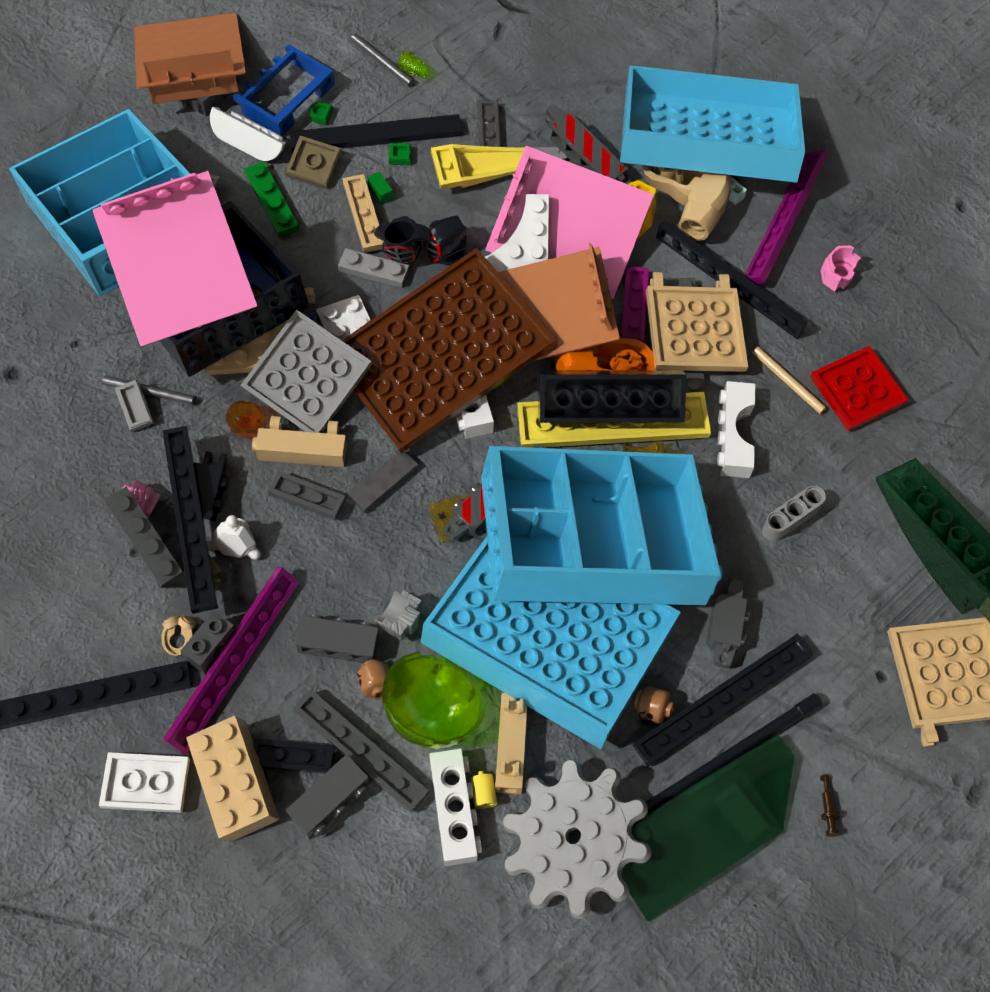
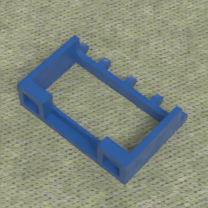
M290 44L285 47V50L288 52L282 58L275 56L273 58L275 65L269 71L265 69L259 71L262 77L255 84L248 82L245 85L248 91L242 96L237 93L233 96L234 101L240 104L242 114L280 136H283L294 125L293 112L314 92L322 98L335 85L333 70ZM292 60L295 66L315 77L276 116L250 102Z

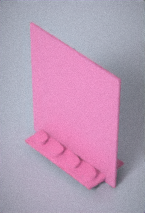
M525 146L516 172L513 174V180L507 195L504 197L505 200L487 244L486 251L493 253L513 235L524 212L526 194H549L548 259L590 249L589 243L592 244L593 248L600 247L608 279V287L611 292L610 296L611 299H614L631 252L635 248L634 245L653 194Z
M209 171L197 175L192 173L177 179L171 178V181L103 203L101 207L92 210L141 347L257 307Z

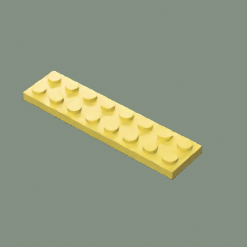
M704 392L686 393L685 422L540 423L538 419V401L517 402L521 447L531 448L538 443L543 447L710 438L711 435Z

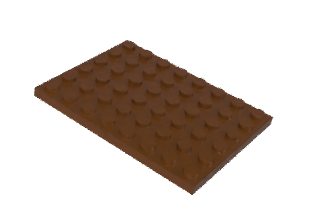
M477 248L341 340L372 361L373 364L355 387L354 392L401 454L557 345L556 339Z

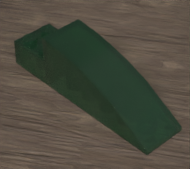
M917 458L876 477L875 481L902 532L944 594L961 614L976 607L990 622V533Z

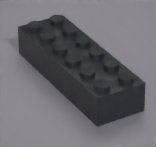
M539 370L538 419L540 423L685 422L687 374L682 370Z

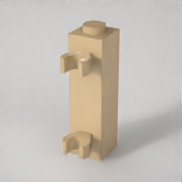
M271 416L270 429L259 428L257 437H253L252 450L256 451L257 458L260 461L344 467L347 442L345 435H339L338 421H328L327 433L282 430L281 417Z
M506 693L501 695L495 792L521 795L527 706L524 704V699L518 701Z

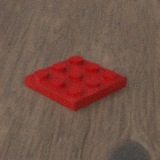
M870 346L817 369L810 375L811 380L847 431L905 405L909 400Z

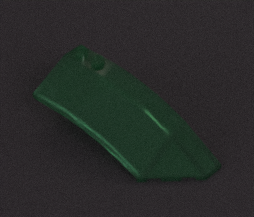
M779 735L717 770L633 825V837L635 840L649 845L651 857L645 863L630 862L626 864L622 870V877L629 887V894L648 922L783 832L794 755Z

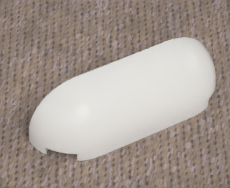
M212 107L210 124L215 135L222 141L262 161L275 159L283 151L286 142L282 141V136L232 111L231 115L221 111L219 107Z

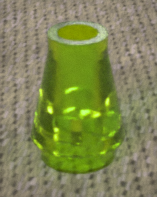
M404 51L397 64L401 67L402 71L420 76L423 79L430 70V67L425 65L411 51Z

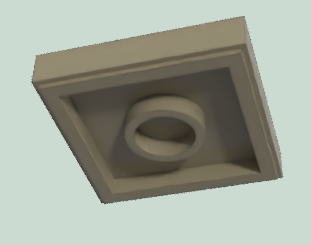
M300 136L285 174L287 177L327 189L341 155V148Z

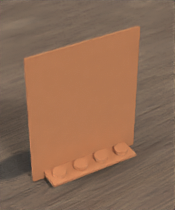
M236 13L134 27L137 89L149 88L152 104L239 92L235 75L246 74Z
M589 243L590 249L498 272L557 341L555 347L536 360L610 342L614 346V341L620 340L600 247L593 248L592 244Z

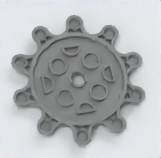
M568 760L562 766L561 780L554 786L546 785L539 777L529 778L525 783V791L531 798L530 808L523 814L510 813L504 817V829L509 833L518 835L521 841L519 850L506 859L505 870L512 876L522 873H530L533 876L535 884L530 894V903L534 908L543 909L554 896L563 895L569 902V911L572 917L581 920L588 916L590 912V899L596 892H606L616 902H622L628 897L629 887L622 877L623 867L630 862L645 863L651 857L649 845L635 840L632 835L634 823L647 815L648 806L642 799H634L630 802H622L618 799L616 790L621 781V774L617 769L607 768L597 780L587 781L583 778L580 763L576 760ZM573 830H579L581 833V838L576 844H570L568 840V833Z

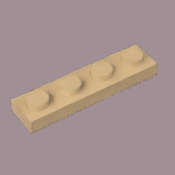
M364 174L342 178L363 253L382 250L383 241L377 239L374 235L379 222Z

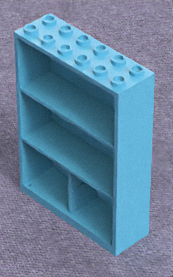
M129 109L9 168L28 206L99 297L118 288L119 284L92 210L101 207L103 203L171 181V178L177 179L190 174Z
M489 446L481 481L494 601L706 605L710 596L714 594L718 580L722 578V567L718 565L717 545L713 543L712 524L708 522L707 518L708 506L703 500V485L699 483L698 465H695L693 454Z

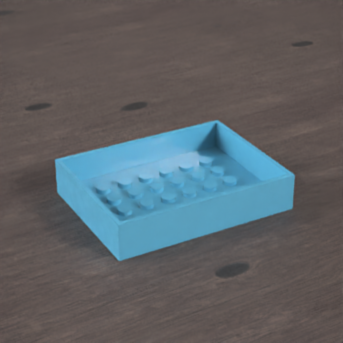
M629 66L624 104L621 163L797 183L805 154L798 84Z
M486 536L423 623L421 643L518 701L524 699L526 706L601 750L672 632L681 612L667 604L494 601L488 537Z

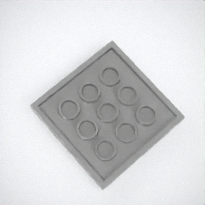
M296 309L240 386L303 431L323 433L328 426V421L333 419L373 363Z

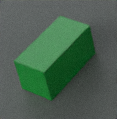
M380 172L367 177L368 186L381 204L393 199V190Z

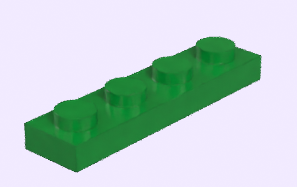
M263 161L244 168L245 175L277 236L281 238L299 231V225L265 162Z

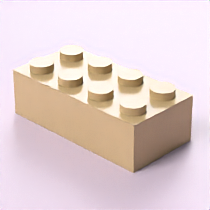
M234 715L186 737L219 839L232 842L280 820L263 769L260 766L259 758L256 755L246 721Z

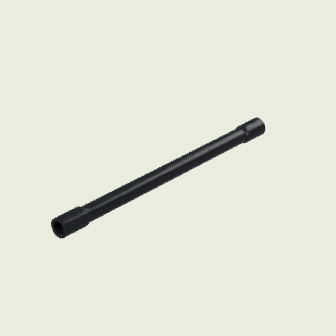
M812 693L784 714L645 802L648 806L647 815L634 823L633 827L794 722L805 718L822 707L820 698L815 693Z

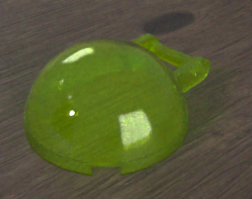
M421 651L405 655L394 662L387 671L383 683L382 703L392 728L406 741L427 749L449 748L465 741L476 731L485 717L487 703L484 702L482 691L489 683L464 669L479 681L475 684L462 669L450 663V660L444 656L438 659L434 655H420Z

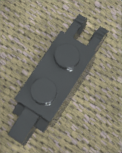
M738 579L731 580L725 591L726 593L716 597L715 604L712 606L706 641L708 647L714 650V666L727 669L731 666L734 654H736L739 647H744L746 632H743V624H747L750 615V609L746 608L747 599L742 598L744 584Z

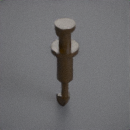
M823 774L820 776V781L824 782L825 790L822 793L824 813L821 814V819L827 821L828 830L825 832L826 836L836 837L840 834L839 830H836L835 820L839 819L840 815L835 812L833 792L829 790V777L827 774Z

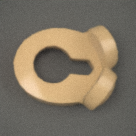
M171 616L162 623L164 627L162 631V645L170 655L181 656L180 650L193 636L196 622L188 616H181L180 618L178 616ZM177 625L181 626V634L185 638V643L180 648H174L170 643Z

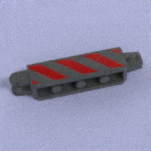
M551 105L547 108L545 122L551 128L550 140L574 164L625 184L632 182L626 175L628 168L625 163H621L620 159L611 153L609 147L603 145L596 138V135L581 123L577 116H574L570 111L564 113L556 105Z

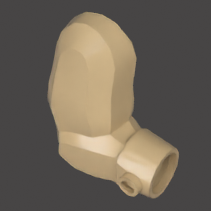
M642 165L646 181L650 185L669 194L677 202L685 205L679 222V229L697 241L708 238L726 209L730 195L731 177L726 174Z

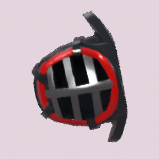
M458 215L435 220L431 223L429 227L431 236L429 239L424 240V249L432 261L451 266L465 256L463 253L467 247V228L463 225Z
M401 216L400 218L393 219L390 223L380 224L375 229L374 235L377 239L383 241V253L387 254L392 261L412 264L419 255L422 241L430 238L431 231L428 227L417 224L408 216Z

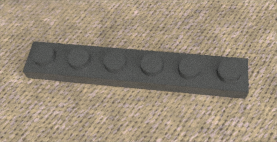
M312 689L293 707L295 713L342 754H347L366 775L410 813L429 794L428 789Z

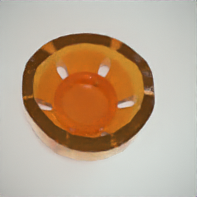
M240 400L234 402L227 410L226 422L230 431L237 437L253 438L258 435L259 428H264L266 415L258 404Z

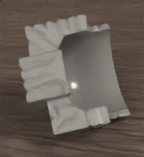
M405 590L401 594L395 591L388 607L375 620V623L379 624L382 630L402 641L409 634L412 635L421 623L419 612L421 600Z

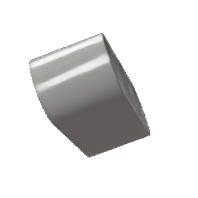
M818 486L807 487L771 512L762 527L764 537L771 541H777L817 514L826 499L824 490ZM808 498L815 500L816 503L810 502ZM789 511L796 512L798 516L792 515ZM771 524H777L780 529L772 527Z

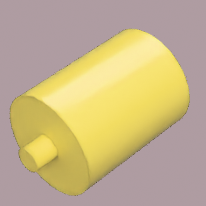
M479 771V775L470 778L475 808L486 809L497 805L493 775L484 774L483 771Z

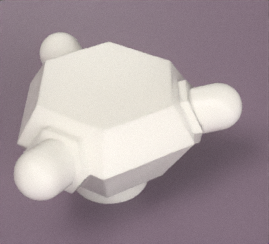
M234 515L228 516L226 521L221 522L212 533L211 540L207 542L210 552L220 550L223 555L238 558L249 556L253 560H257L261 556V552L256 548L249 524Z

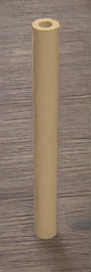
M759 346L754 349L752 354L819 414L824 412L826 407Z

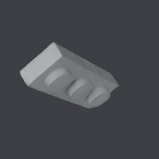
M345 248L338 264V271L403 288L409 272V265Z

